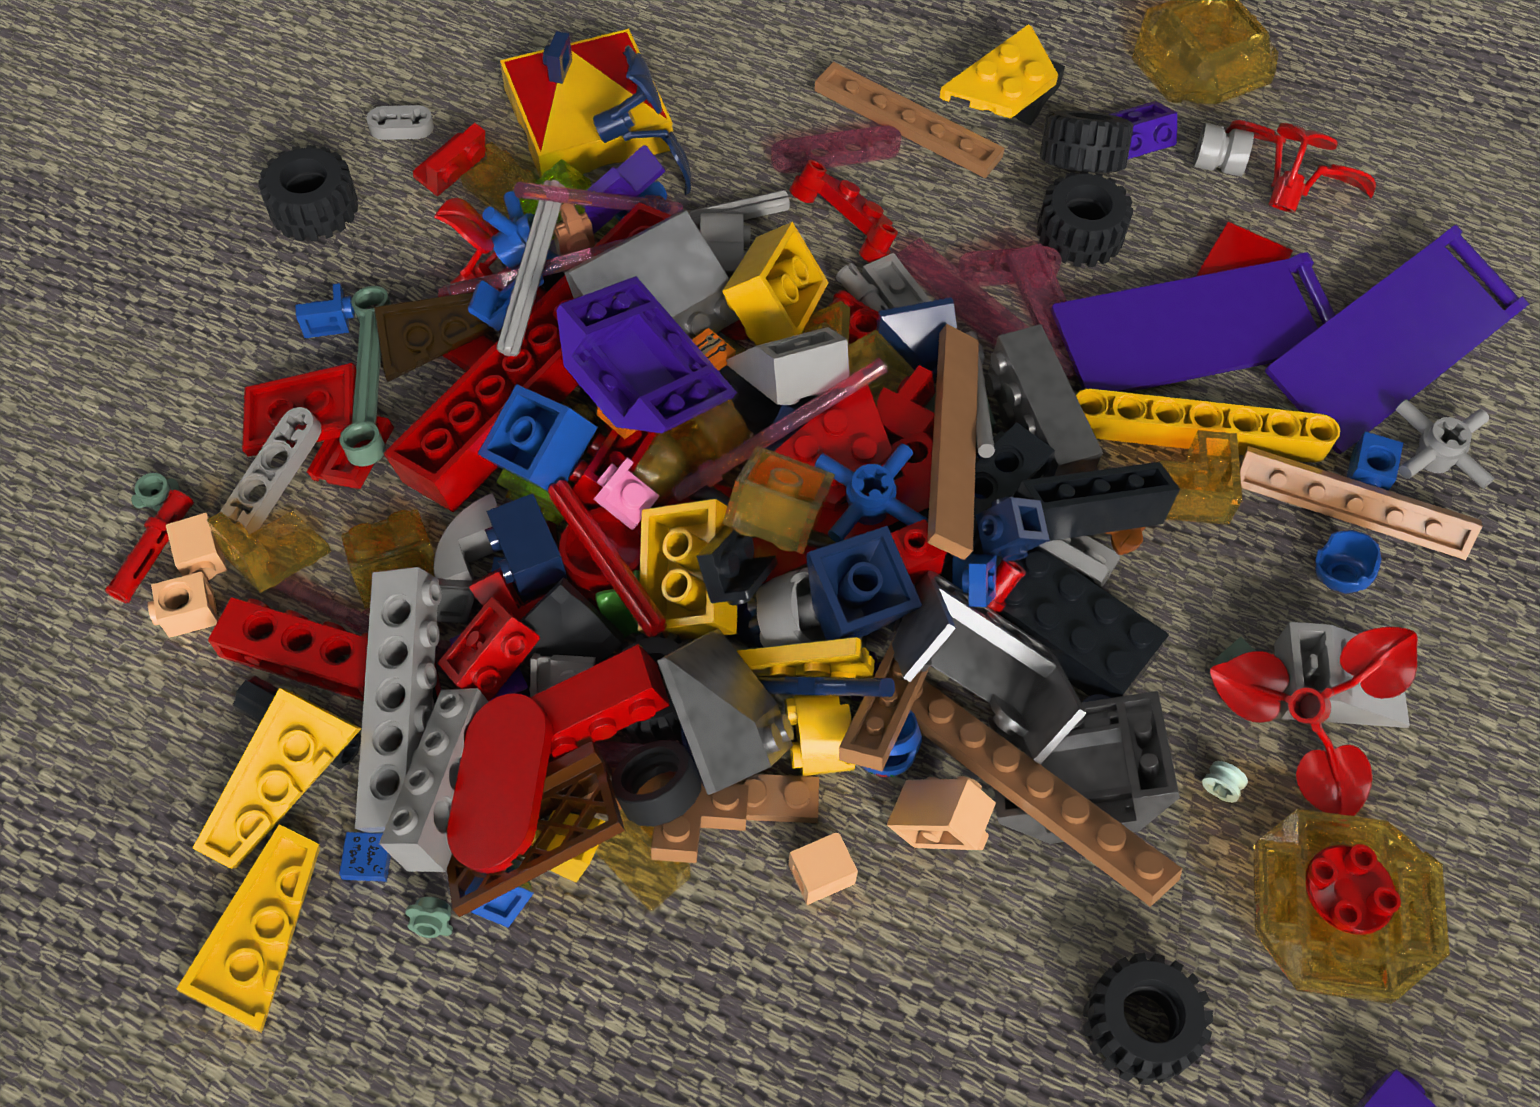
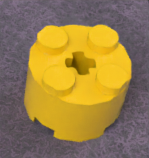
M792 694V698H786L784 700L785 714L789 718L791 725H795L797 739L796 742H792L793 746L790 748L792 769L801 768L802 776L855 770V764L839 761V746L852 722L849 704H840L839 696Z

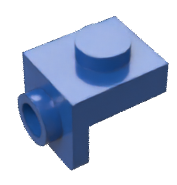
M516 280L502 291H498L485 281L479 282L474 290L468 311L499 331L502 329Z

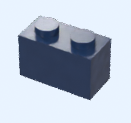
M533 493L486 511L492 527L485 529L493 552L502 550L505 558L498 561L507 584L515 581L520 596L556 583L563 577L567 578L561 555Z

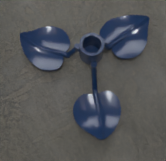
M628 45L623 52L629 65L626 77L637 84L636 93L621 104L593 116L594 125L604 143L623 136L625 141L632 138H662L669 146L674 159L684 175L685 195H687L691 191L690 165L681 144L673 132H668L667 130L631 132L630 128L636 125L630 111L631 109L647 100L649 104H652L657 114L662 112V106L644 58L640 53L636 54Z

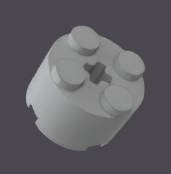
M808 567L774 577L758 588L756 592L757 620L761 631L760 642L764 648L827 641L813 610Z

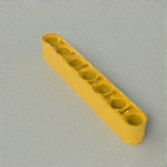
M1084 389L1076 395L1096 439L1244 455L1247 446L1294 461L1316 463L1326 458L1340 436L1339 424L1335 419L1324 414L1099 389Z

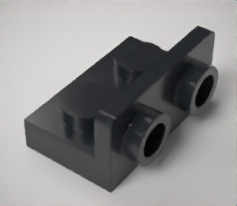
M743 520L727 522L696 556L711 603L728 602L729 605H740L750 601L754 593L778 565L775 555L754 558V543L752 537L746 533Z

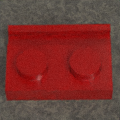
M377 416L376 426L386 444L394 426L388 418ZM340 437L324 440L307 473L313 481L318 482L319 479L326 480L328 484L361 489L374 464L369 466H355L351 464L340 444ZM372 440L361 441L353 448L366 446Z

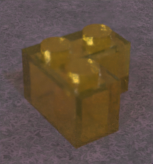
M1198 430L1186 454V462L1160 460V463L1180 488L1165 520L1230 524L1243 500L1237 433Z

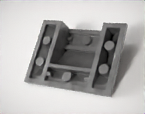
M719 628L706 633L657 660L707 795L718 792L771 767L793 746L791 740L794 738V733L789 718L786 714L781 715L776 701Z
M1158 691L1081 703L1086 711L1084 717L1040 764L1132 832L1142 830L1180 798ZM988 717V725L992 730L1032 758L1022 736L1016 732L1013 735L1005 733L996 725L993 717ZM995 790L999 824L1049 844L1064 842Z

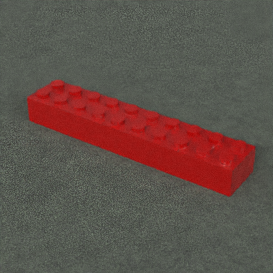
M639 202L575 266L672 215ZM565 275L532 307L520 353L517 356H506L497 350V341L383 453L404 484L454 513L498 468L497 465L478 455V452L516 384L558 403H561L579 385L563 364L556 312L561 303L574 299Z

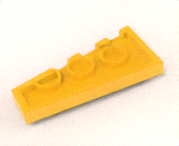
M280 824L278 825L176 988L180 993L262 1033L320 851L318 843Z

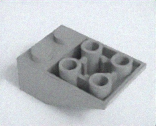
M829 327L757 345L726 360L727 366L777 405H792L799 402L800 398L814 394L828 395L833 393L836 388L850 385L847 339Z
M1289 622L1274 643L1275 656L1282 660L1290 675V683L1284 693L1292 695L1300 688H1312L1322 692L1326 688L1334 687L1352 679L1354 676L1342 668L1340 655L1347 642L1358 634L1330 624ZM1360 683L1329 699L1331 702V713L1324 721L1408 728L1410 726L1405 692L1394 698H1374L1365 693ZM1281 701V719L1296 720L1290 714L1288 703Z

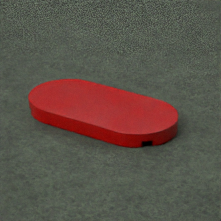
M512 693L492 699L475 714L466 732L448 820L447 840L453 856L460 863L476 872L489 874L507 869L513 865L511 861L516 859L519 854L524 855L531 846L536 834L553 729L552 723L548 715L544 713L543 708L528 696Z

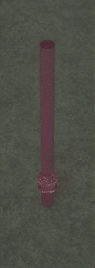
M518 182L514 187L516 197L627 211H631L640 202L670 215L683 210V205L680 202L667 201L662 196L646 195L643 198Z
M880 358L876 359L715 461H712L711 458L697 467L698 471L671 488L679 501H682L706 485L710 488L723 480L722 475L888 372L885 364Z

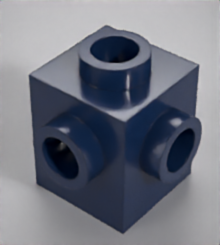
M1015 497L999 498L991 502V508L975 515L983 554L1002 556L1003 561L1023 559L1028 556V550L1050 541L1041 500Z

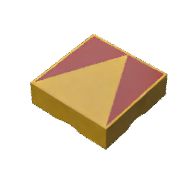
M629 29L570 43L572 62L563 84L549 81L548 67L543 64L544 50L500 60L506 94L518 123L527 135L529 151L543 184L546 180H561L590 172L604 165L625 162L643 145H646L654 155L670 151L669 146L660 137L632 138L625 141L623 136L604 143L594 125L593 116L621 104L636 93L637 84L626 77L629 65L626 56L623 55L625 47L628 45L636 54L640 53ZM659 92L662 112L657 114L652 104H649L647 100L630 110L636 124L630 128L631 132L650 130L673 132L672 120Z

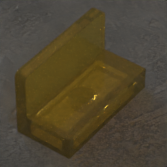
M623 809L619 811L625 831L599 844L595 853L648 911H654L691 878L690 864L686 862L651 860L654 827L635 824L628 820Z

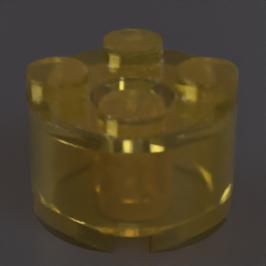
M730 399L666 431L665 441L661 442V448L668 465L677 476L684 479L688 473L693 472L712 485L746 461L750 450L755 446V437L747 428L743 418L734 408V404Z

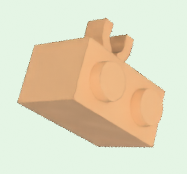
M958 776L957 779L927 777L926 779L906 780L887 826L915 848L983 850L989 837L985 829L996 802L981 790L982 786L977 781L965 776Z

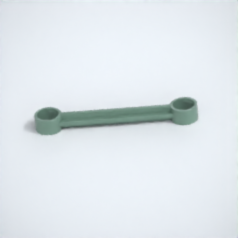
M379 286L362 288L354 294L351 300L352 307L360 323L353 419L352 424L342 431L340 444L348 461L355 466H369L376 463L383 457V453L386 450L385 443L376 426L381 347L374 308L366 309L374 304H379L378 306L391 305L387 291ZM372 440L366 446L353 448L361 441Z

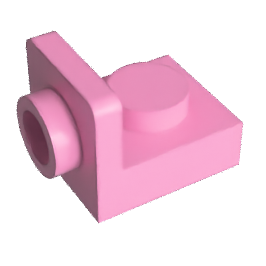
M627 457L619 468L611 463L599 478L597 483L603 488L593 500L633 530L641 521L642 510L650 509L660 495L628 471L634 462Z

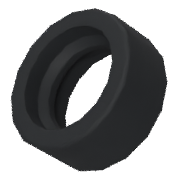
M658 740L644 744L630 752L616 767L611 783L615 797L628 820L639 826L654 827L669 823L683 815L696 802L701 792L702 779L685 746L675 741ZM666 772H676L675 776L658 790L646 794H637L639 789L653 777Z

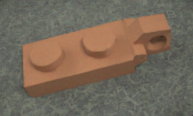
M573 200L561 205L560 215L562 222L556 224L553 233L557 254L562 258L560 267L563 272L575 266L595 246L592 223L586 212L579 215Z

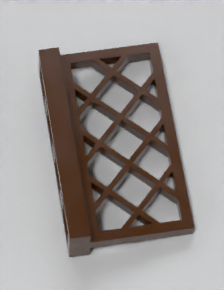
M592 741L548 763L536 829L542 832L533 846L529 847L524 855H518L525 858L517 869L509 873L505 872L506 869L497 873H480L463 865L453 854L451 855L447 866L452 910L459 917L625 831L611 783L612 768ZM594 792L589 800L582 799V797ZM573 808L582 810L573 826L563 824ZM553 810H556L549 821L541 820L552 814ZM596 813L608 816V821L593 829H587ZM556 834L566 836L559 847L551 851L546 850ZM475 876L484 878L477 890L465 895V891Z

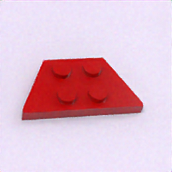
M862 375L753 469L750 472L749 480L760 486L763 482L784 489L786 495L798 499L807 498L816 505L835 510L846 500V486L815 467L819 456L825 453L855 472L859 467L867 464L883 466L893 453L866 378Z

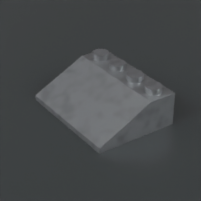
M682 210L564 272L574 299L637 276L691 340L707 328L716 334L739 320L735 311L728 306L725 295L722 292L729 281V277L687 210Z

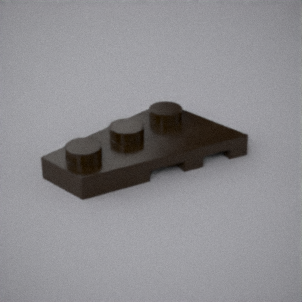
M474 292L374 307L387 382L494 330V328L468 311V306Z

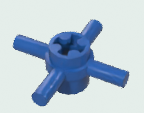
M510 191L503 196L510 219L493 207H487L482 217L486 222L499 230L498 233L491 237L496 255L507 267L515 268L521 264L534 215L532 213L524 215L518 194ZM549 249L545 264L552 269H557L562 264V258ZM541 276L539 286L544 283L543 276Z
M900 444L883 466L867 464L859 467L855 472L825 453L819 456L815 467L846 486L848 508L828 531V535L833 541H843L857 522L863 525H875L882 522L888 514L907 526L926 519L928 522V518L896 499V485L893 478L913 455V451L909 446Z

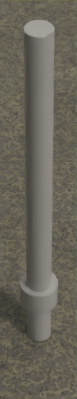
M966 332V334L978 340V336L975 332ZM979 343L976 439L979 455L983 458H989L993 456L995 448L982 369L985 359L984 350Z

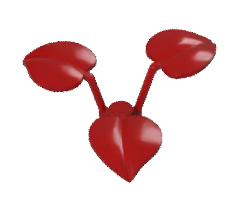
M1242 120L1231 122L1225 130V133L1228 134L1233 129L1254 132V138L1276 144L1274 179L1271 184L1274 190L1268 203L1273 208L1295 213L1301 196L1307 197L1310 188L1321 175L1357 187L1366 193L1370 199L1374 195L1376 182L1370 174L1341 165H1319L1306 184L1303 183L1305 177L1298 174V170L1307 145L1326 150L1337 148L1338 141L1324 133L1315 130H1305L1303 127L1290 123H1280L1277 128L1278 134H1276L1270 128ZM1286 139L1301 142L1292 170L1284 171L1283 176H1281L1282 149Z
M451 198L440 206L434 218L451 226L477 249L467 266L450 282L454 295L474 292L476 285L481 281H485L492 286L494 275L489 266L498 258L495 251L483 263L480 262L477 265L476 263L483 253L487 254L493 250L494 243L491 237L498 233L499 230L486 222L482 214L480 215L467 201L461 198ZM513 281L495 286L494 288L502 291ZM542 286L538 287L533 306L547 293Z
M1380 627L1359 633L1347 642L1340 655L1342 668L1354 677L1334 687L1326 688L1322 692L1312 688H1300L1292 695L1285 694L1284 691L1290 683L1287 667L1281 659L1263 651L1244 653L1227 662L1215 665L1210 669V674L1222 700L1233 712L1245 720L1259 723L1272 721L1278 716L1281 701L1288 703L1290 714L1294 719L1302 723L1311 724L1312 730L1316 732L1324 744L1325 750H1312L1303 756L1296 771L1297 784L1303 796L1313 806L1327 814L1336 823L1344 824L1352 819L1365 804L1371 790L1373 774L1369 759L1359 747L1348 744L1334 749L1332 741L1321 724L1331 713V702L1329 699L1336 694L1355 687L1359 683L1365 693L1374 698H1394L1404 693L1413 683L1417 672L1418 636L1413 630L1401 627Z

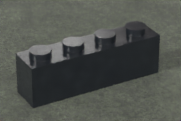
M1160 462L1023 480L1015 498L1041 500L1050 541L1163 524L1180 488Z

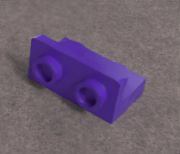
M1157 101L1108 114L1125 118L1134 124L1128 159L1177 144V112Z

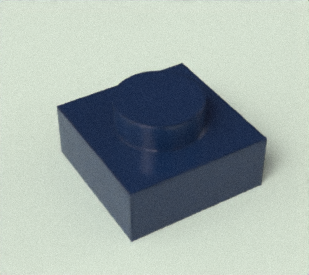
M556 31L551 44L545 46L543 64L548 67L549 81L563 84L572 62L569 33Z

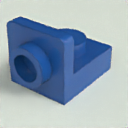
M341 283L333 284V300L314 301L296 305V318L304 338L349 333V318H355V311L351 304L352 297L344 295Z
M970 554L965 560L953 556L952 584L963 590V593L969 594L970 607H987L996 597L997 555Z

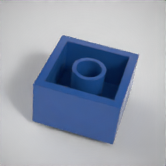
M516 384L480 448L478 455L503 470L548 492L551 484H556L559 480L568 482L569 477L572 475L598 427L571 408Z

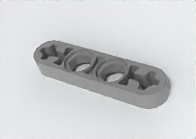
M297 407L286 412L216 516L214 531L217 536L229 545L235 547L243 546L253 539L318 440L322 426L320 421L308 409ZM298 424H307L304 430H295ZM287 439H288L291 443H295V445H294L293 448H292L289 444L286 443V440H287ZM280 452H287L286 462L279 468H272L271 461L273 457ZM264 484L266 486L264 496L258 501L251 502L249 500L251 490L258 485ZM246 506L249 510H251L250 514L246 513L244 510L242 511V507ZM233 523L241 524L237 531L230 529Z

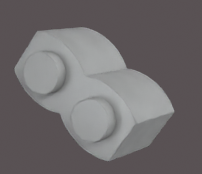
M701 213L700 233L730 279L745 256L744 247H750L751 226L744 225L743 214Z

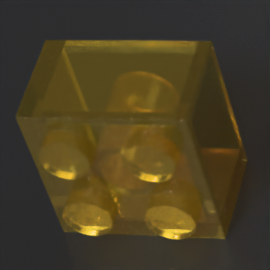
M756 446L735 481L722 524L734 528L739 534L756 536L772 542L782 550L796 551L803 554L821 517L835 474Z

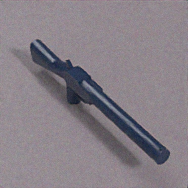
M756 676L769 694L891 697L895 692V683L892 678Z

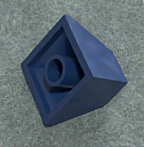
M952 297L878 312L874 346L876 352L884 353L887 368L905 377H910L920 365L932 371L934 383L937 382L939 333L946 324L957 329Z
M888 526L810 551L806 555L813 610L827 641L863 637L922 606Z

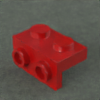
M474 123L463 133L455 134L413 170V178L438 197L485 157V130Z

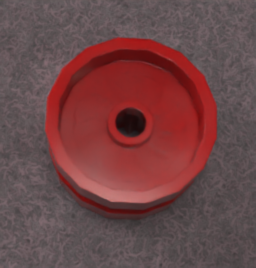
M604 507L589 510L591 516L632 572L634 570L640 571L641 521L631 530ZM568 525L561 534L559 552L567 579L598 609L595 594L614 588Z

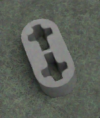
M420 105L380 106L372 109L366 117L370 134L381 140L421 139L429 136L434 129L431 111Z

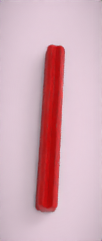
M559 480L556 484H551L548 488L550 499L645 634L649 637H655L658 633L663 632L667 627L665 617L568 482Z

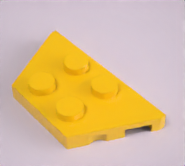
M1028 24L943 85L940 90V98L948 102L951 96L970 101V108L981 111L989 110L996 115L1012 118L1054 87L1057 82L1058 73L1033 27Z
M857 637L737 651L751 671L758 676L874 678L875 660L869 655L867 648H861L862 640Z

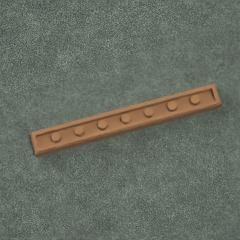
M946 324L939 333L927 543L965 560L973 551L979 340Z

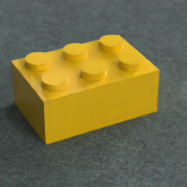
M792 221L756 237L722 292L725 295L728 306L735 311L744 325L748 338L754 341L757 346L800 335L829 282Z
M717 499L642 510L639 582L665 617L667 627L662 632L665 638L670 633L679 635L681 640L694 639L718 628L723 635L737 634V605H729L728 602H710L696 557L727 522L738 520V513ZM638 624V631L645 634L643 629Z

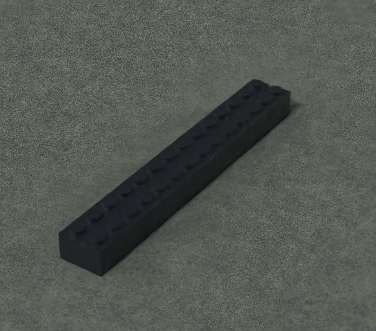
M721 331L717 333L720 338L736 350L735 356L747 350ZM726 365L719 372L737 394L732 399L693 419L756 462L782 405H777ZM811 395L800 398L799 402L787 406L813 418L828 404L817 396ZM902 470L897 473L893 478L894 480L905 476ZM898 521L889 525L888 529L890 533L907 527V525ZM981 542L973 549L971 554H983ZM1037 546L1028 550L1027 557L1014 561L1025 570V576L1020 579L1004 600L1006 602L1004 609L1001 612L996 611V613L1045 645L1058 659L1069 682L1088 696L1095 694L1106 695L1110 698L1127 696L1158 656L1169 633L1041 547ZM997 556L996 568L1001 563L1002 556ZM953 571L945 578L951 583Z

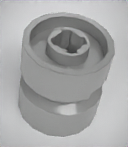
M1204 123L1197 143L1193 167L1213 171L1217 166H1220L1222 173L1242 177L1250 157L1254 132L1233 129L1228 134L1225 133L1223 126Z

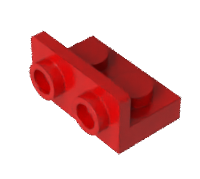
M492 596L439 660L438 664L455 685L461 689L478 688L486 699L490 701L537 644L540 636L523 624L504 604Z

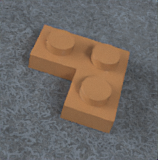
M661 779L660 788L665 786L671 779ZM701 784V792L696 802L683 815L669 823L654 826L651 860L697 863L701 828L745 831L749 785L733 784L718 792L707 795L706 789Z

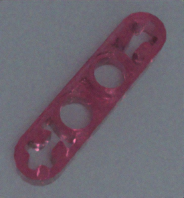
M876 126L784 139L776 142L771 148V165L776 171L781 173H796L803 171L808 160L817 161L825 168L890 159L898 155L900 151L901 133L892 126ZM847 144H857L861 149L849 151L844 146ZM821 148L825 149L828 154L816 156L811 151Z

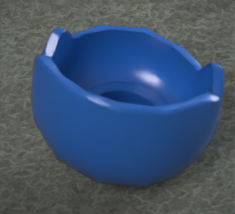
M1355 530L1334 532L1330 535L1325 546L1317 551L1314 562L1316 565V576L1329 589L1337 592L1351 594L1364 590L1374 582L1378 575L1382 559L1380 546L1370 535Z

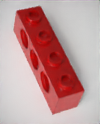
M233 597L230 598L208 638L209 643L220 658L364 701L368 633H362L360 636L347 632L342 626L333 622L325 621L323 624L309 621L307 617L293 610H286L285 613L279 612L256 599H248L246 602ZM272 632L267 638L259 639L264 633ZM311 643L305 650L296 651L301 645ZM350 655L345 661L334 663L338 657Z

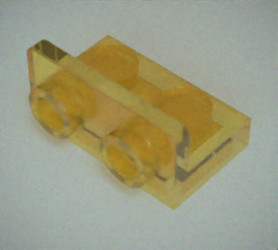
M493 142L485 145L487 159L460 176L462 185L486 207L495 208L508 219L510 218L503 198L505 193L514 191L518 194L523 212L538 203L536 190L538 183L533 173L528 169L520 167L508 151L501 150Z

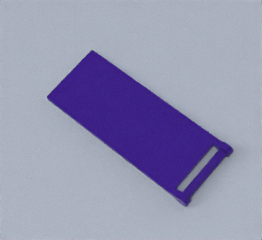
M1457 224L1265 369V373L1300 412L1324 414L1335 419L1340 427V436L1332 447L1336 453L1342 454L1360 440L1365 431L1370 432L1394 413L1404 400L1407 399L1409 401L1530 304L1523 296L1519 298L1462 237L1463 231ZM1447 245H1449L1461 257V259L1473 270V272L1507 307L1505 310H1503L1498 305V303L1474 279V277L1463 267V265L1451 254V252L1446 248Z
M1308 252L1299 253L1285 260L1055 303L1051 308V313L1082 389H1099L1126 393L1270 364L1276 361L1318 329L1291 272L1299 274L1322 323L1325 324L1335 316L1312 268L1314 262Z

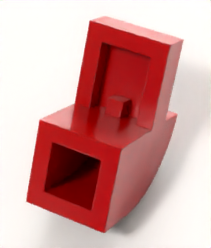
M920 365L910 377L907 376L901 381L897 393L884 387L879 394L877 410L891 446L895 442L918 432L928 434L933 442L935 413L925 408L935 394L932 371ZM921 442L906 444L913 451L910 460L915 463L920 462L928 451L927 447Z

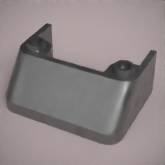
M928 571L915 588L922 606L903 616L892 642L893 656L898 662L903 678L911 682L919 671L925 672L930 666L934 667L990 703L995 713L993 720L996 725L1009 735H1013L1016 732L1022 736L1033 760L1041 764L1086 714L1058 659L1045 645L989 607H970L969 594L963 593V590L939 574Z

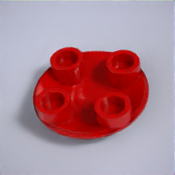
M1356 844L1353 847L1335 845L1319 851L1307 866L1305 888L1310 903L1328 924L1338 930L1356 935L1374 933L1385 927L1401 906V898L1395 890L1391 876L1377 860L1375 852L1367 845Z

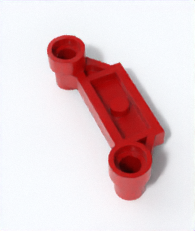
M808 160L801 175L796 176L789 188L790 193L805 203H813L819 193L861 230L867 238L860 248L859 254L867 262L871 263L891 253L889 248L895 240L898 231L891 226L893 222L883 214L884 210L882 207L864 198L859 193V187L847 180L840 181L826 174V168L819 162Z

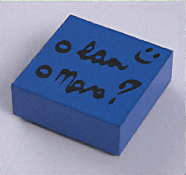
M346 832L339 872L342 880L387 882L391 855L379 844L383 833Z

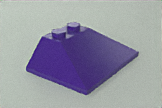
M637 276L561 303L556 309L564 367L615 427L664 433L732 399L737 394L734 388Z

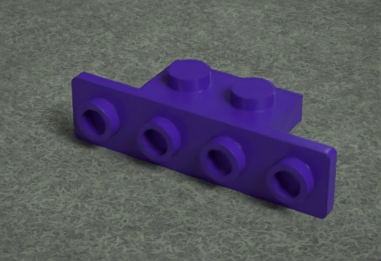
M643 145L617 169L612 167L574 201L575 208L579 215L586 212L592 223L593 234H595L665 172V168L650 149ZM559 214L560 219L557 220V223H556V224L562 222V220H561V215H560V214ZM553 235L549 249L557 254Z

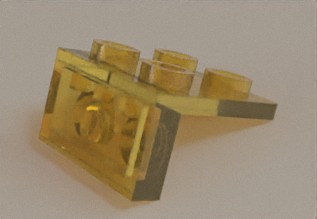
M418 509L411 511L400 510L392 513L385 520L373 524L361 523L355 525L348 532L341 535L349 568L365 610L370 609L372 572L419 567L435 577V554Z
M222 512L207 519L223 556L260 593L278 585L285 578L306 566L316 563L318 559L331 552L329 544L294 512L283 515L251 534H248L241 522L233 523Z

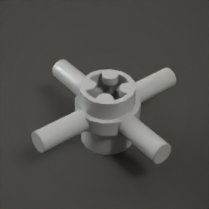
M1407 399L1396 408V411L1422 434L1415 456L1399 467V472L1404 478L1410 479L1423 468L1433 473H1444L1449 471L1453 465H1456L1482 489L1486 488L1495 479L1467 454L1472 437L1471 433L1489 421V415L1486 411L1479 409L1463 421L1452 417H1443L1433 423Z

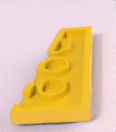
M279 688L195 842L193 849L230 869L237 868L362 728L285 688Z

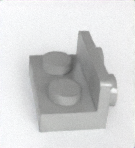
M1089 536L1049 541L1039 545V547L1100 588H1103L1120 560V555L1116 554L1115 551Z

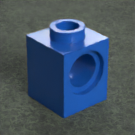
M1365 431L1352 451L1347 478L1389 491L1397 479L1403 442Z

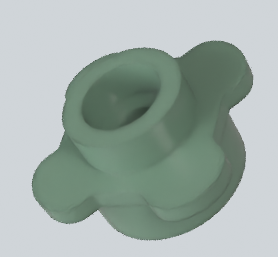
M159 473L146 474L136 482V494L132 496L131 502L138 509L148 507L154 509L157 513L170 490H179V484L172 478L166 480ZM156 491L159 492L158 494L152 496V494H153L154 492H156Z
M422 897L416 900L415 905H409L406 908L405 914L410 917L407 927L417 935L425 938H435L439 935L449 936L452 934L453 927L448 923L451 918V907L445 901L435 897Z

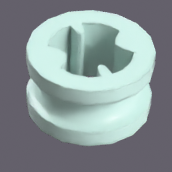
M1213 762L1209 768L1210 774H1206L1202 780L1204 788L1225 802H1237L1241 796L1240 790L1244 789L1248 783L1246 775L1239 768L1227 762Z

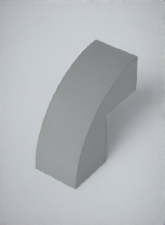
M493 493L469 505L446 528L435 553L434 574L436 578L475 581L469 562L495 553L485 532V529L492 527L486 511L498 507Z

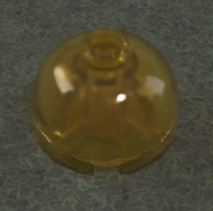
M666 432L656 433V436L632 473L660 495L651 508L663 507L672 499L679 502L683 498L676 495V490L689 472V456L684 447L674 437Z

